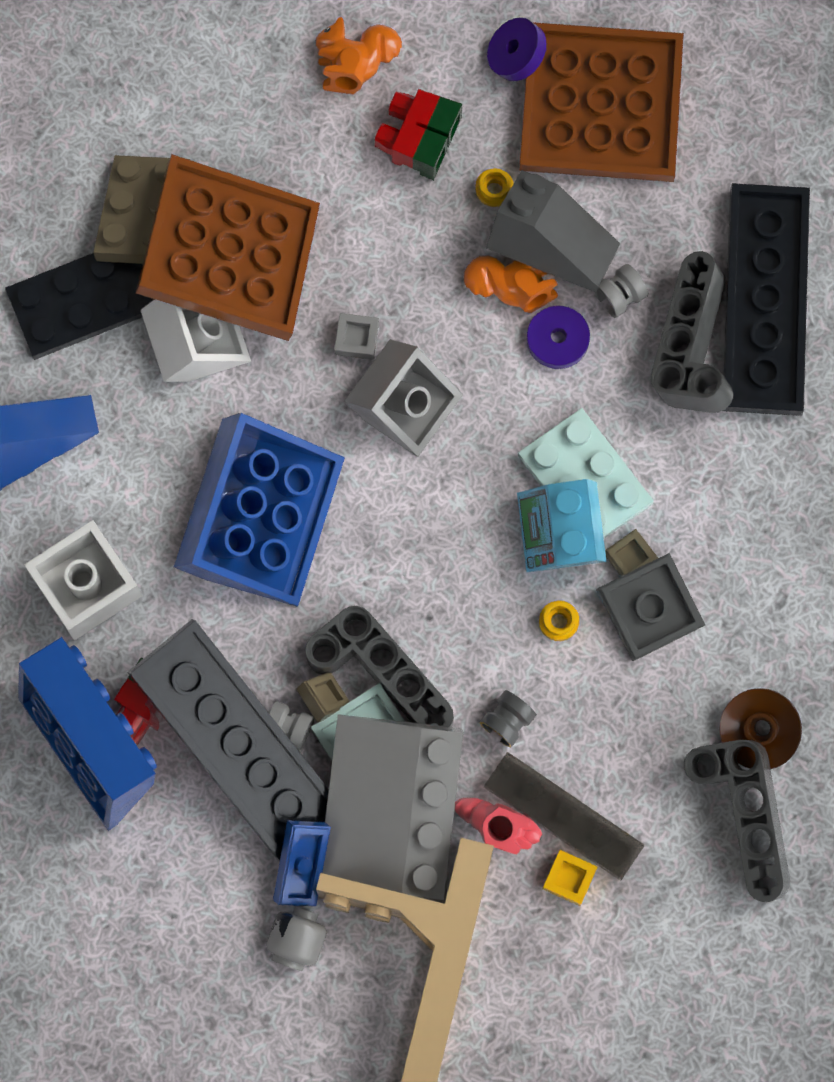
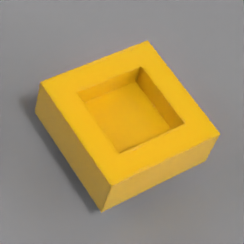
M559 850L542 889L581 906L598 867Z

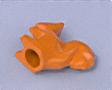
M342 17L337 18L336 22L321 31L315 40L316 47L319 49L318 55L322 56L318 60V64L325 66L323 68V75L328 76L323 82V89L338 93L355 94L361 89L364 82L377 73L380 62L389 63L394 57H398L400 48H402V41L398 33L391 27L376 24L368 27L363 32L360 41H354L345 38L344 20Z
M489 255L479 256L472 260L464 271V283L474 295L480 294L486 298L494 294L503 303L520 307L527 313L536 311L558 297V293L553 289L558 285L555 279L544 280L542 277L548 273L516 260L504 266L495 257Z

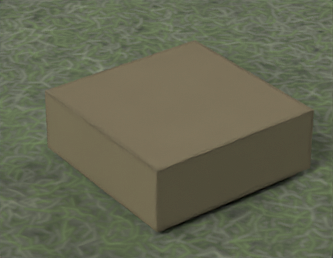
M634 529L605 550L606 558L620 576L658 559L637 529Z
M325 673L304 681L296 688L317 723L339 711L342 706L350 702L332 673Z

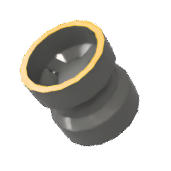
M505 690L497 699L498 706L493 712H487L480 720V724L489 733L493 730L503 737L500 742L511 748L519 738L518 732L523 726H529L537 714L522 699L512 692Z

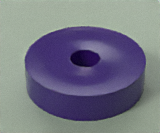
M526 18L508 20L496 30L489 42L487 60L490 68L508 81H520L535 72L544 58L546 52L545 34L540 27Z
M566 306L547 307L538 312L529 324L527 331L528 349L537 362L548 368L565 369L577 364L585 356L589 347V326L584 317L572 308ZM555 332H561L565 335L566 339L561 343H556L552 340L551 335Z

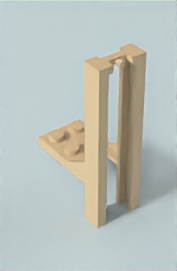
M465 838L460 839L445 904L320 873L316 891L319 898L324 899L323 902L326 908L349 913L350 906L365 909V917L385 923H390L391 916L400 918L433 951L401 1082L438 1081L490 866L493 845Z

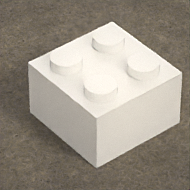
M94 520L24 564L74 641L142 597L137 584Z

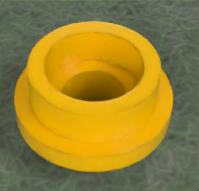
M497 168L488 169L477 178L475 192L483 204L490 207H499L514 182L507 172ZM491 183H497L502 187V190L497 194H492L488 191L487 187Z
M559 600L553 601L542 609L539 616V627L547 638L554 641H565L577 632L579 614L570 603ZM563 615L567 620V624L563 628L554 627L551 622L553 616Z

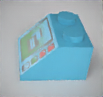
M583 479L548 484L517 493L527 572L607 562L597 482Z

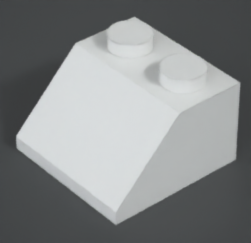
M156 299L141 309L164 382H189L251 362L240 326Z

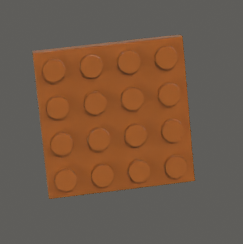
M533 22L545 34L546 52L539 67L526 78L519 171L674 182L684 33Z
M171 154L167 163L136 293L289 341L294 331L320 203Z

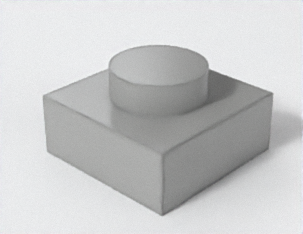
M340 313L334 349L335 355L374 360L379 318Z

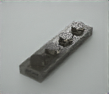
M509 752L505 754L484 785V788L532 819L536 824L620 881L645 846Z

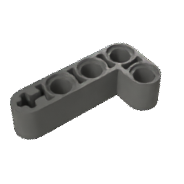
M703 251L689 254L681 264L650 381L653 388L668 406L686 410L719 413L731 404L733 390L720 370L715 366L704 364L723 295L725 277L713 257ZM699 307L695 314L687 316L692 309ZM689 343L685 350L677 352L683 344ZM680 379L675 387L667 389L672 381ZM717 384L712 392L704 394L709 386Z
M360 606L345 608L307 641L305 647L307 662L316 673H333L352 657H355L377 684H381L387 695L411 723L427 724L428 714L421 704L426 696L429 695L431 698L427 699V707L435 715L440 712L444 713L442 716V726H453V709L448 701L365 608ZM355 619L363 621L367 626L365 632L359 636L347 634L344 628L349 621ZM323 645L331 646L336 651L335 656L328 662L317 661L314 659L313 654L318 647ZM381 649L387 650L393 655L391 663L383 667L376 666L370 660L372 654ZM410 679L418 683L420 690L413 697H404L397 691V686L404 680Z
M735 740L692 749L684 760V770L691 781L698 784H715L728 781L745 883L749 894L760 902H771L782 898L790 887V876L766 749L760 743L753 740ZM744 747L751 748L756 756L755 764L749 770L742 769L737 762V755ZM704 754H709L715 762V769L708 777L702 776L697 768V762ZM751 788L758 789L763 796V804L755 812L749 810L744 802L745 794ZM758 829L766 831L770 837V846L764 853L756 851L752 845L753 833ZM774 857V863L766 864L768 877H776L777 886L771 887V894H769L768 888H760L759 880L766 877L765 865L755 866V860H765Z

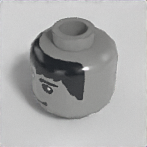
M295 906L293 913L285 911L278 913L266 942L268 951L273 954L271 960L299 971H303L304 966L316 964L327 936L326 928L316 922L319 914Z

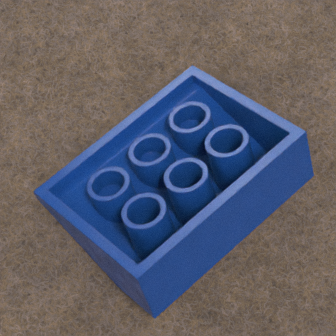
M243 413L222 418L174 568L206 581L298 607L345 457Z
M61 637L19 663L18 699L109 831L118 825L154 785L156 776L154 770L157 768V764L150 752L145 747L139 749L131 738L134 732L126 717L121 712L115 715L107 702L110 700V696L99 679L92 681L84 668L87 666V663L79 649L75 645L69 647Z

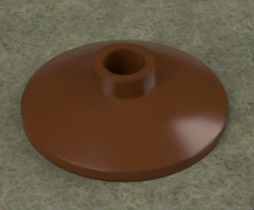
M754 688L738 694L727 704L720 719L719 730L722 743L735 740H753L760 743L767 751L770 769L777 768L786 763L795 754L801 742L802 723L797 709L788 698L771 689ZM764 720L770 725V732L767 735H760L756 731V723L758 721ZM749 747L742 748L737 755L738 764L749 769L754 766L756 761L754 751Z

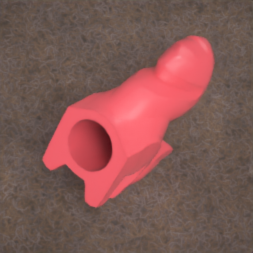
M471 797L461 798L455 802L454 809L456 813L479 831L485 844L493 845L495 848L517 855L521 849H530L533 844L540 842L542 838L540 828L532 819L503 804L497 803L493 805L488 801Z

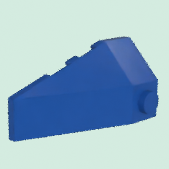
M91 395L0 406V491L19 478L32 473L41 465L63 455L99 433Z

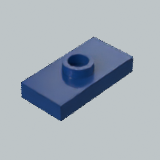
M287 820L273 901L278 905H317L318 893L316 888L320 873H323L331 829L327 823Z

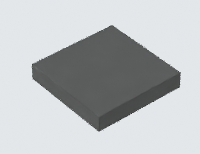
M670 553L596 589L632 661L705 626Z

